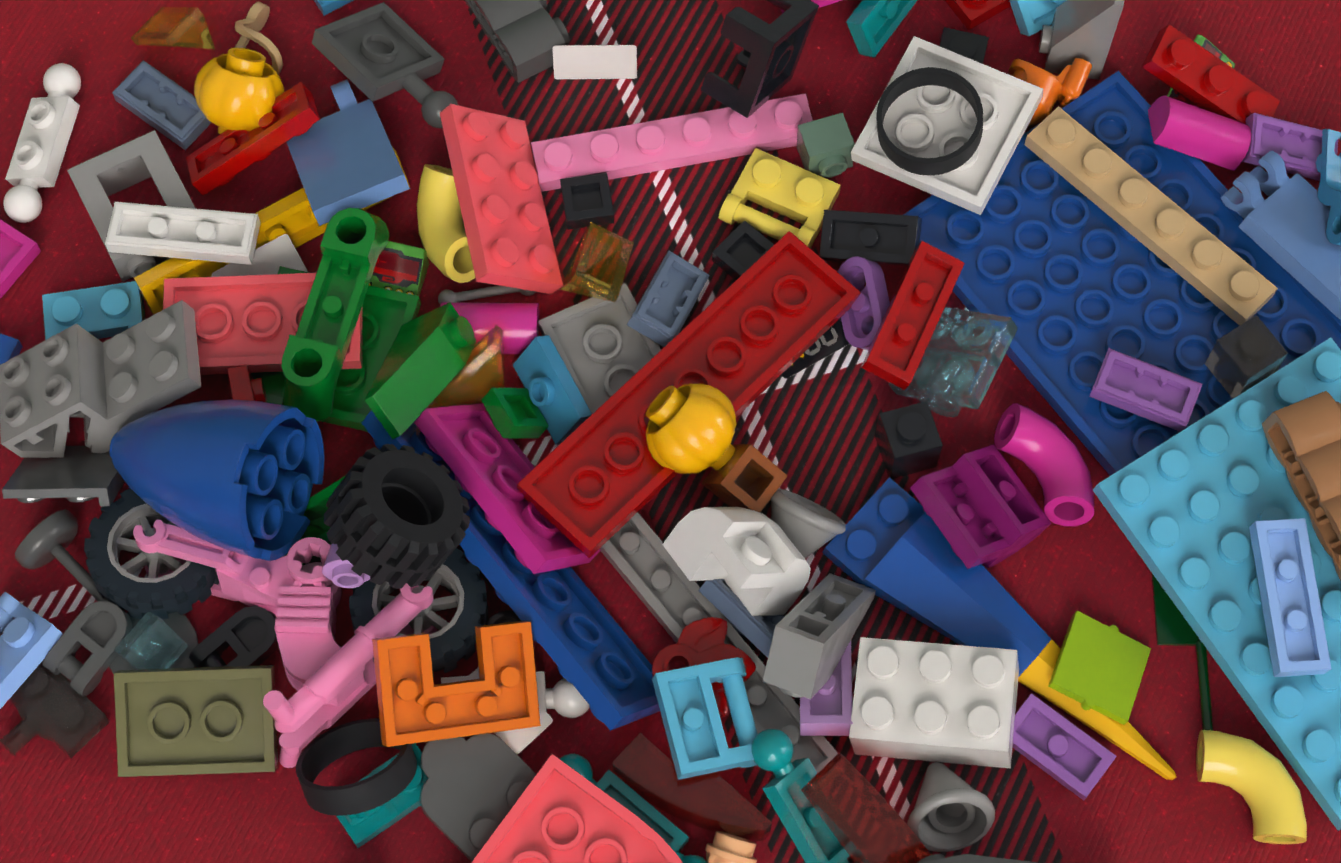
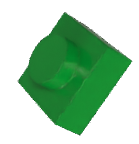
M492 387L481 400L492 418L494 427L503 438H539L549 427L538 406L534 405L531 401L527 388Z

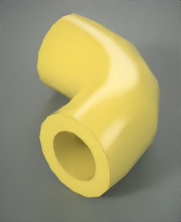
M425 164L420 179L417 200L418 230L422 245L426 250L427 257L444 276L458 283L469 282L475 279V273L452 169Z
M1201 730L1198 737L1196 756L1198 781L1229 786L1242 795L1251 809L1254 840L1270 844H1299L1306 842L1307 823L1300 790L1282 762L1253 740L1220 731Z

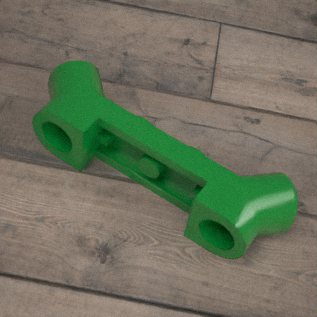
M347 208L332 216L320 245L323 256L296 336H289L282 357L281 367L285 376L282 405L296 407L306 417L313 418L316 422H320L332 414L335 388L378 256L386 248L389 241L388 228L380 217L359 208Z

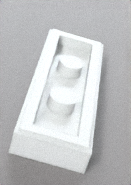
M115 202L105 245L108 251L113 253L252 265L261 222L258 214Z

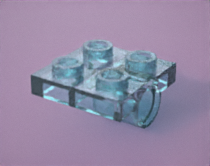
M945 307L911 384L905 390L890 382L889 385L896 395L917 398L920 402L927 401L931 411L946 417L958 416L962 407L979 409L1018 327L1011 317Z

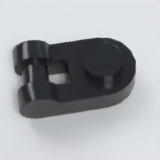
M257 606L245 607L236 612L198 644L189 654V659L196 668L260 665L279 647L274 629L276 618L265 608ZM231 646L238 656L229 664H226L221 655L224 650Z

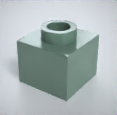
M843 113L798 125L797 150L805 170L825 178H830L843 173L847 168L853 167L851 151L855 143Z

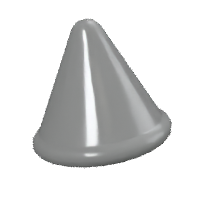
M778 488L770 499L771 520L779 525L805 559L836 535L846 531V524L840 517L798 494Z
M933 762L927 768L914 810L909 816L907 832L916 845L926 850L935 852L959 850L976 843L987 834L995 820V808L992 801L985 794L976 791L944 764Z

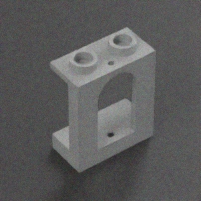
M155 130L67 170L104 245L113 211L108 196L147 178L152 177L166 206L195 208ZM108 251L122 282L132 277L134 278L170 259L169 257L113 253Z

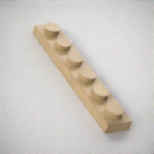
M1059 106L1027 135L1024 144L1239 326L1243 327L1274 296L1278 289L1275 285Z

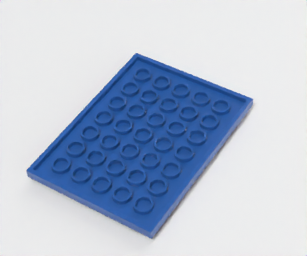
M1119 71L1062 109L1278 288L1274 296L1243 326V329L1024 144L1027 135L1038 125L1023 134L981 215L934 195L904 214L919 216L922 219L920 242L924 241L965 263L952 291L1110 476L1175 436L1180 431L1089 397L1108 348L1203 384L1187 427L1330 337L1341 350V320L1238 227L1244 218L1236 211L1226 207L1221 200V197L1228 189L1200 159L1153 143L1148 109L1151 105ZM1234 332H1236V333L1234 334V336H1233V338H1232L1230 344H1229L1227 347H1225V346L1227 345V343H1228L1230 337L1227 338V339H1225V338L1228 337V336H1230V335L1233 334Z

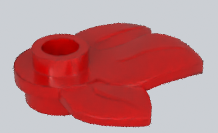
M708 617L696 620L685 626L677 644L668 645L657 653L652 665V676L654 677L655 673L669 671V664L674 661H681L689 667L740 657L743 658L747 673L746 676L742 677L745 682L755 672L756 665L741 649L731 644H724L727 635V621L722 618ZM711 683L720 718L726 717L728 706L723 683Z

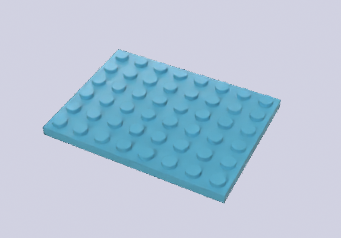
M1330 337L1095 486L1093 492L1339 831L1341 830V581L1336 572L1333 559L1320 543L1312 526L1309 513L1296 497L1288 480L1286 470L1273 453L1262 423L1274 411L1327 391L1335 401L1341 403V350ZM1305 518L1332 669L1325 674L1274 677L1249 527L1255 521Z

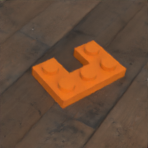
M517 621L475 626L480 679L435 685L433 682L429 634L417 633L372 639L382 745L391 747L541 726L531 622Z

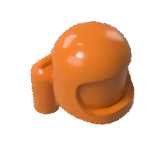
M1075 58L1072 65H1067L1058 76H1055L1029 62L1014 59L1009 68V74L1043 88V98L1028 126H1036L1050 115L1056 101L1060 103L1059 106L1062 109L1077 99L1083 90L1092 69V64L1084 59Z

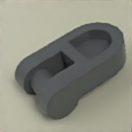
M98 601L89 604L81 611L46 655L43 666L54 675L62 673L71 681L70 687L80 696L85 697L97 687L103 677V673L126 646L131 637L132 622L129 614L123 608L109 601ZM81 645L92 652V655L84 664L75 658L76 651Z

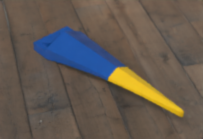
M890 477L846 524V531L836 535L822 553L856 583L876 590V596L911 615L955 643L964 646L1017 650L1019 662L1018 682L1076 718L1166 780L1177 778L1175 771L1129 722L1123 725L1093 709L1084 710L1080 702L1048 687L1061 650L1058 645L982 564L968 569L963 561L954 553L950 543L932 518L924 511L922 505Z

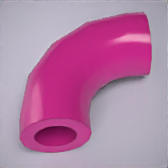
M1018 403L1010 405L998 422L994 437L995 447L1024 462L1036 475L1043 489L1044 513L1051 522L1061 526H1079L1090 521L1094 516V492L1091 475L1076 445L1053 422Z

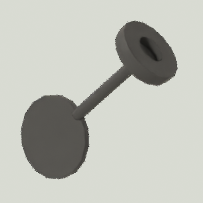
M60 510L47 517L18 546L15 552V559L23 567L32 570L37 569L56 558L97 601H108L106 597L102 598L98 593L91 575L66 550L75 538L79 525L77 518L69 510ZM179 612L168 614L169 619L155 620L154 616L146 615L144 620L130 617L132 634L126 646L109 666L113 674L118 670L195 668V665L189 659V654L198 645V638L188 618L183 614L179 615Z

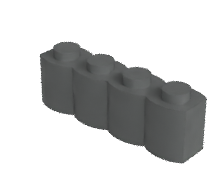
M464 0L475 14L484 33L497 49L503 63L517 83L552 67L553 46L566 45L570 41L568 32L559 17L552 19L545 10L547 8L546 0Z

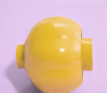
M231 48L228 50V54L214 57L198 72L194 84L197 105L206 119L218 126L219 134L226 130L251 131L258 128L260 118L266 113L272 112V106L275 103L276 97L284 93V87L279 75L270 64L265 63L266 57L261 53L245 48Z
M699 383L684 384L678 389L674 386H669L659 393L648 407L646 416L650 420L646 430V442L652 458L661 466L675 470L679 474L699 473L710 466L715 470H719L734 455L735 447L731 442L736 428L735 410L732 402L719 389Z

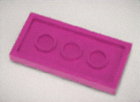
M483 403L426 408L414 422L425 435L429 448L443 458L454 472L455 480H458L461 487L470 493L484 510L488 523L503 534L514 548L518 561L530 569L533 574L590 563L601 551L599 549L593 556L588 558L517 490V484L535 467L512 438H503L500 432L494 427L492 418Z

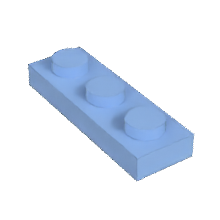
M1306 519L1255 521L1249 527L1273 675L1274 677L1325 674L1332 668Z

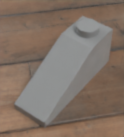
M1067 0L1058 6L1052 25H1043L1039 53L1047 54L1045 70L1050 73L1060 74L1067 65H1072L1075 58H1081L1092 64L1088 78L1099 80L1124 7V0Z
M829 573L775 625L763 681L777 686L782 693L788 696L811 699L830 679L874 600L876 590Z

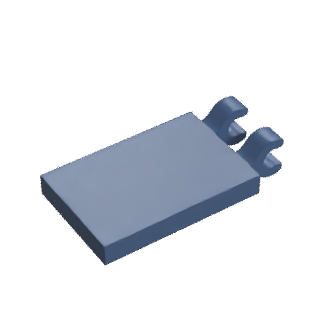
M348 79L330 86L340 111L321 118L304 134L294 136L286 141L319 226L328 223L332 216L347 208L362 209L410 189L373 102L368 99L357 103Z
M1270 150L1258 161L1262 167L1258 165L1250 173L1246 171L1234 180V186L1223 194L1221 200L1226 207L1236 211L1244 218L1238 227L1341 320V246L1330 243L1326 235L1331 206L1324 205L1319 201L1318 191L1300 174L1296 173L1292 178H1289L1281 156ZM1261 191L1268 196L1266 200L1262 197Z

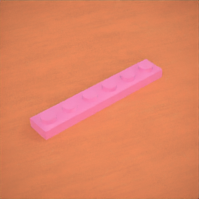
M805 93L767 100L748 118L727 107L531 142V148L541 192L561 189L560 179L607 173L608 180L750 155L755 148L766 152L797 146L798 125L813 120Z

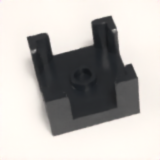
M767 0L785 11L771 24L741 7H735L726 15L721 28V34L723 37L744 48L738 54L736 60L738 64L746 68L740 87L734 86L713 72H708L705 75L701 91L746 118L752 115L792 79L819 7L816 3L810 0Z

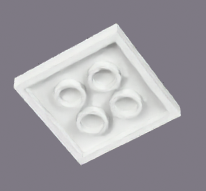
M914 36L887 87L899 76L909 71L926 67L947 69L964 77L977 91L983 107V133L977 150L966 163L948 173L918 175L908 172L895 165L886 156L880 145L876 120L877 103L851 151V159L854 162L981 215L1043 98V88ZM927 85L913 88L900 95L888 108L884 117L883 128L889 140L903 152L920 158H937L948 155L962 147L973 134L977 118L970 103L956 91L942 86Z

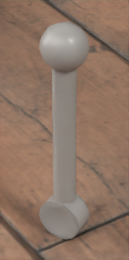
M499 285L454 293L452 290H443L438 296L439 304L441 302H461L514 292L531 296L536 292Z

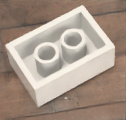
M860 637L851 715L853 724H850L849 733L854 753L856 755L1011 769L1019 677L1017 650Z

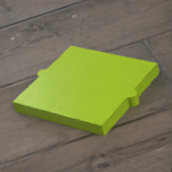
M1076 611L1071 618L1048 687L1080 702L1084 710L1093 709L1124 725L1129 720L1151 648L1120 633L1116 625L1109 627Z

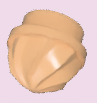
M716 831L713 843H707L705 848L707 862L757 863V859L753 857L756 843L733 834Z

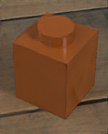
M732 444L735 447V453L729 462L719 470L712 469L701 484L729 507H741L761 512L788 475L751 444Z

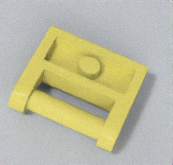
M755 148L732 192L726 197L718 218L730 225H733L735 222L741 224L745 220L758 232L776 240H780L790 231L811 249L823 226L824 210L832 209L840 193L841 185ZM747 200L752 201L804 225L800 229L746 206L745 203Z

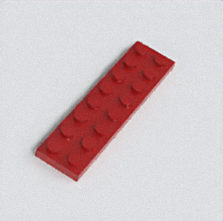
M788 231L517 484V490L524 495V498L529 503L531 502L535 506L537 511L590 558L678 474L675 470L663 467L652 458L646 442V430L650 420L646 416V412L659 393L669 386H674L678 389L684 384H706L719 389L728 397L734 407L735 415L738 417L851 308L861 292L792 232Z

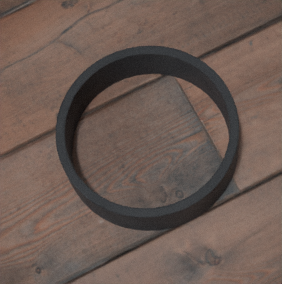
M935 67L909 71L896 78L885 89L877 106L876 120L880 145L886 156L895 165L908 172L918 175L948 173L966 163L980 144L983 133V107L981 99L971 83L953 71ZM927 85L946 87L956 91L970 103L975 112L977 124L969 140L958 150L942 157L920 158L903 152L889 140L883 128V121L888 108L900 95L916 87Z
M380 718L348 722L325 732L303 750L296 764V774L307 803L315 811L335 816L357 814L383 805L400 794L415 776L417 760L411 744L391 746V748L400 750L397 757L386 768L367 779L343 786H321L313 783L315 778L335 760L357 750L371 747H386L382 745Z

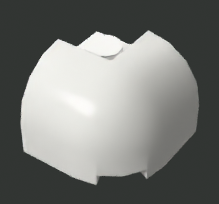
M703 507L690 511L677 523L662 544L689 581L725 579L726 584L741 600L752 616L785 615L806 586L811 571L805 558L777 523L763 513L741 507Z

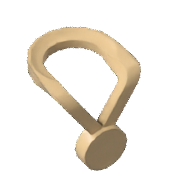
M258 1L250 8L246 19L235 22V31L242 35L235 48H246L250 40L258 43L269 53L272 59V67L279 74L283 67L282 56L272 41L259 33L267 22L270 7Z

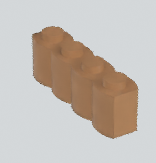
M1327 391L1274 411L1262 423L1273 453L1286 470L1288 480L1296 497L1309 513L1312 526L1320 543L1333 559L1336 572L1341 581V403L1335 401Z

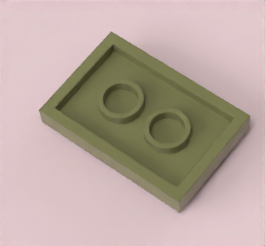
M274 665L116 671L114 673L118 777L275 772L278 769L277 730L275 729L274 718L263 704L264 696L268 692L275 690Z

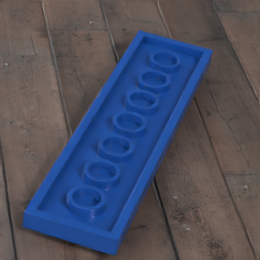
M433 400L427 408H437L439 406ZM372 410L361 422L373 437L374 443L379 450L385 444H393L398 450L403 445L413 447L415 453L421 455L425 452L433 457L432 461L438 466L443 464L450 471L449 477L455 480L454 472L441 456L429 448L425 435L414 422L401 436L395 439L390 437ZM463 489L460 496L468 500L470 509L465 514L470 517V523L465 531L466 535L459 545L464 549L466 558L481 570L493 585L499 599L509 605L521 621L531 622L533 640L544 648L557 664L560 674L568 682L572 683L589 704L593 715L611 731L659 712L660 708L652 681L651 663L571 567L533 574L530 569L518 561L514 548L500 531L488 523L484 510L473 496Z

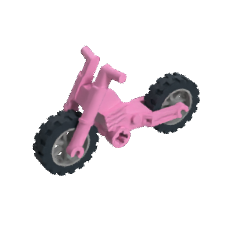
M130 488L120 493L121 498L112 502L110 506H103L101 508L102 514L99 519L94 517L88 528L91 536L90 538H85L84 543L87 567L98 593L102 598L106 597L109 602L128 611L130 617L144 620L146 615L154 616L155 620L169 619L168 614L179 612V615L185 614L193 610L192 604L198 600L203 603L210 595L231 601H240L250 607L265 608L276 618L274 629L286 676L297 692L287 701L280 691L272 690L264 696L263 704L275 720V729L283 733L279 738V744L281 745L279 762L285 768L295 767L302 749L322 730L330 728L376 684L372 639L417 633L429 634L434 677V672L444 670V673L450 672L457 668L458 661L462 658L467 661L475 653V626H484L486 621H488L487 591L484 580L480 578V570L471 562L468 563L465 560V554L457 548L430 579L423 580L429 581L426 587L422 585L410 587L406 583L402 589L400 588L401 592L396 597L389 594L397 588H391L387 581H384L382 585H378L368 580L361 586L352 588L353 595L349 597V608L354 636L341 648L335 642L337 622L336 607L341 600L342 591L341 587L336 586L322 573V568L331 546L325 540L316 537L301 539L292 545L286 556L272 561L252 558L223 549L176 526L149 507ZM121 550L139 554L120 566ZM312 556L321 558V562L309 563ZM145 567L148 578H140L133 575V573ZM439 585L446 587L453 594L452 596L433 598ZM457 607V611L450 623L435 613L436 611Z

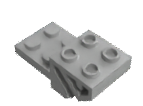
M181 300L105 342H101L76 323L1 364V445L21 458H64L67 432H70L69 417L84 419L85 446L90 448L91 453H106L110 449L113 436L123 426L200 388L201 377L194 309Z

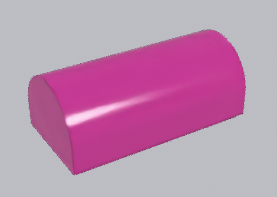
M1168 96L1159 97L1148 109L1154 144L1230 170H1235L1248 152L1251 142V129L1247 124Z
M441 302L440 307L449 302ZM450 302L459 316L465 317L472 326L476 343L471 354H522L534 338L539 336L538 303Z

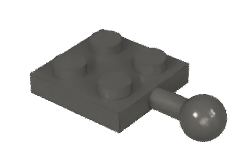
M384 2L315 29L312 44L372 102L405 89L422 105L421 112L424 120L430 126L440 129L443 128L440 112L450 104L458 105L453 95L445 91H434L423 81L440 73L445 59Z

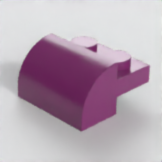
M994 444L963 454L953 466L921 476L910 487L922 504L924 511L932 518L950 543L954 553L963 561L968 569L983 563L986 568L1000 563L1025 547L1052 524Z

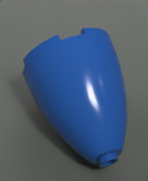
M199 401L152 412L123 426L113 436L109 449L113 465L127 485L149 507L168 521L190 534L223 549L267 561L276 560L286 555L292 545L301 539L310 523V520L303 515L310 499L313 484H322L324 476V444L316 420L306 417L296 407L262 401Z

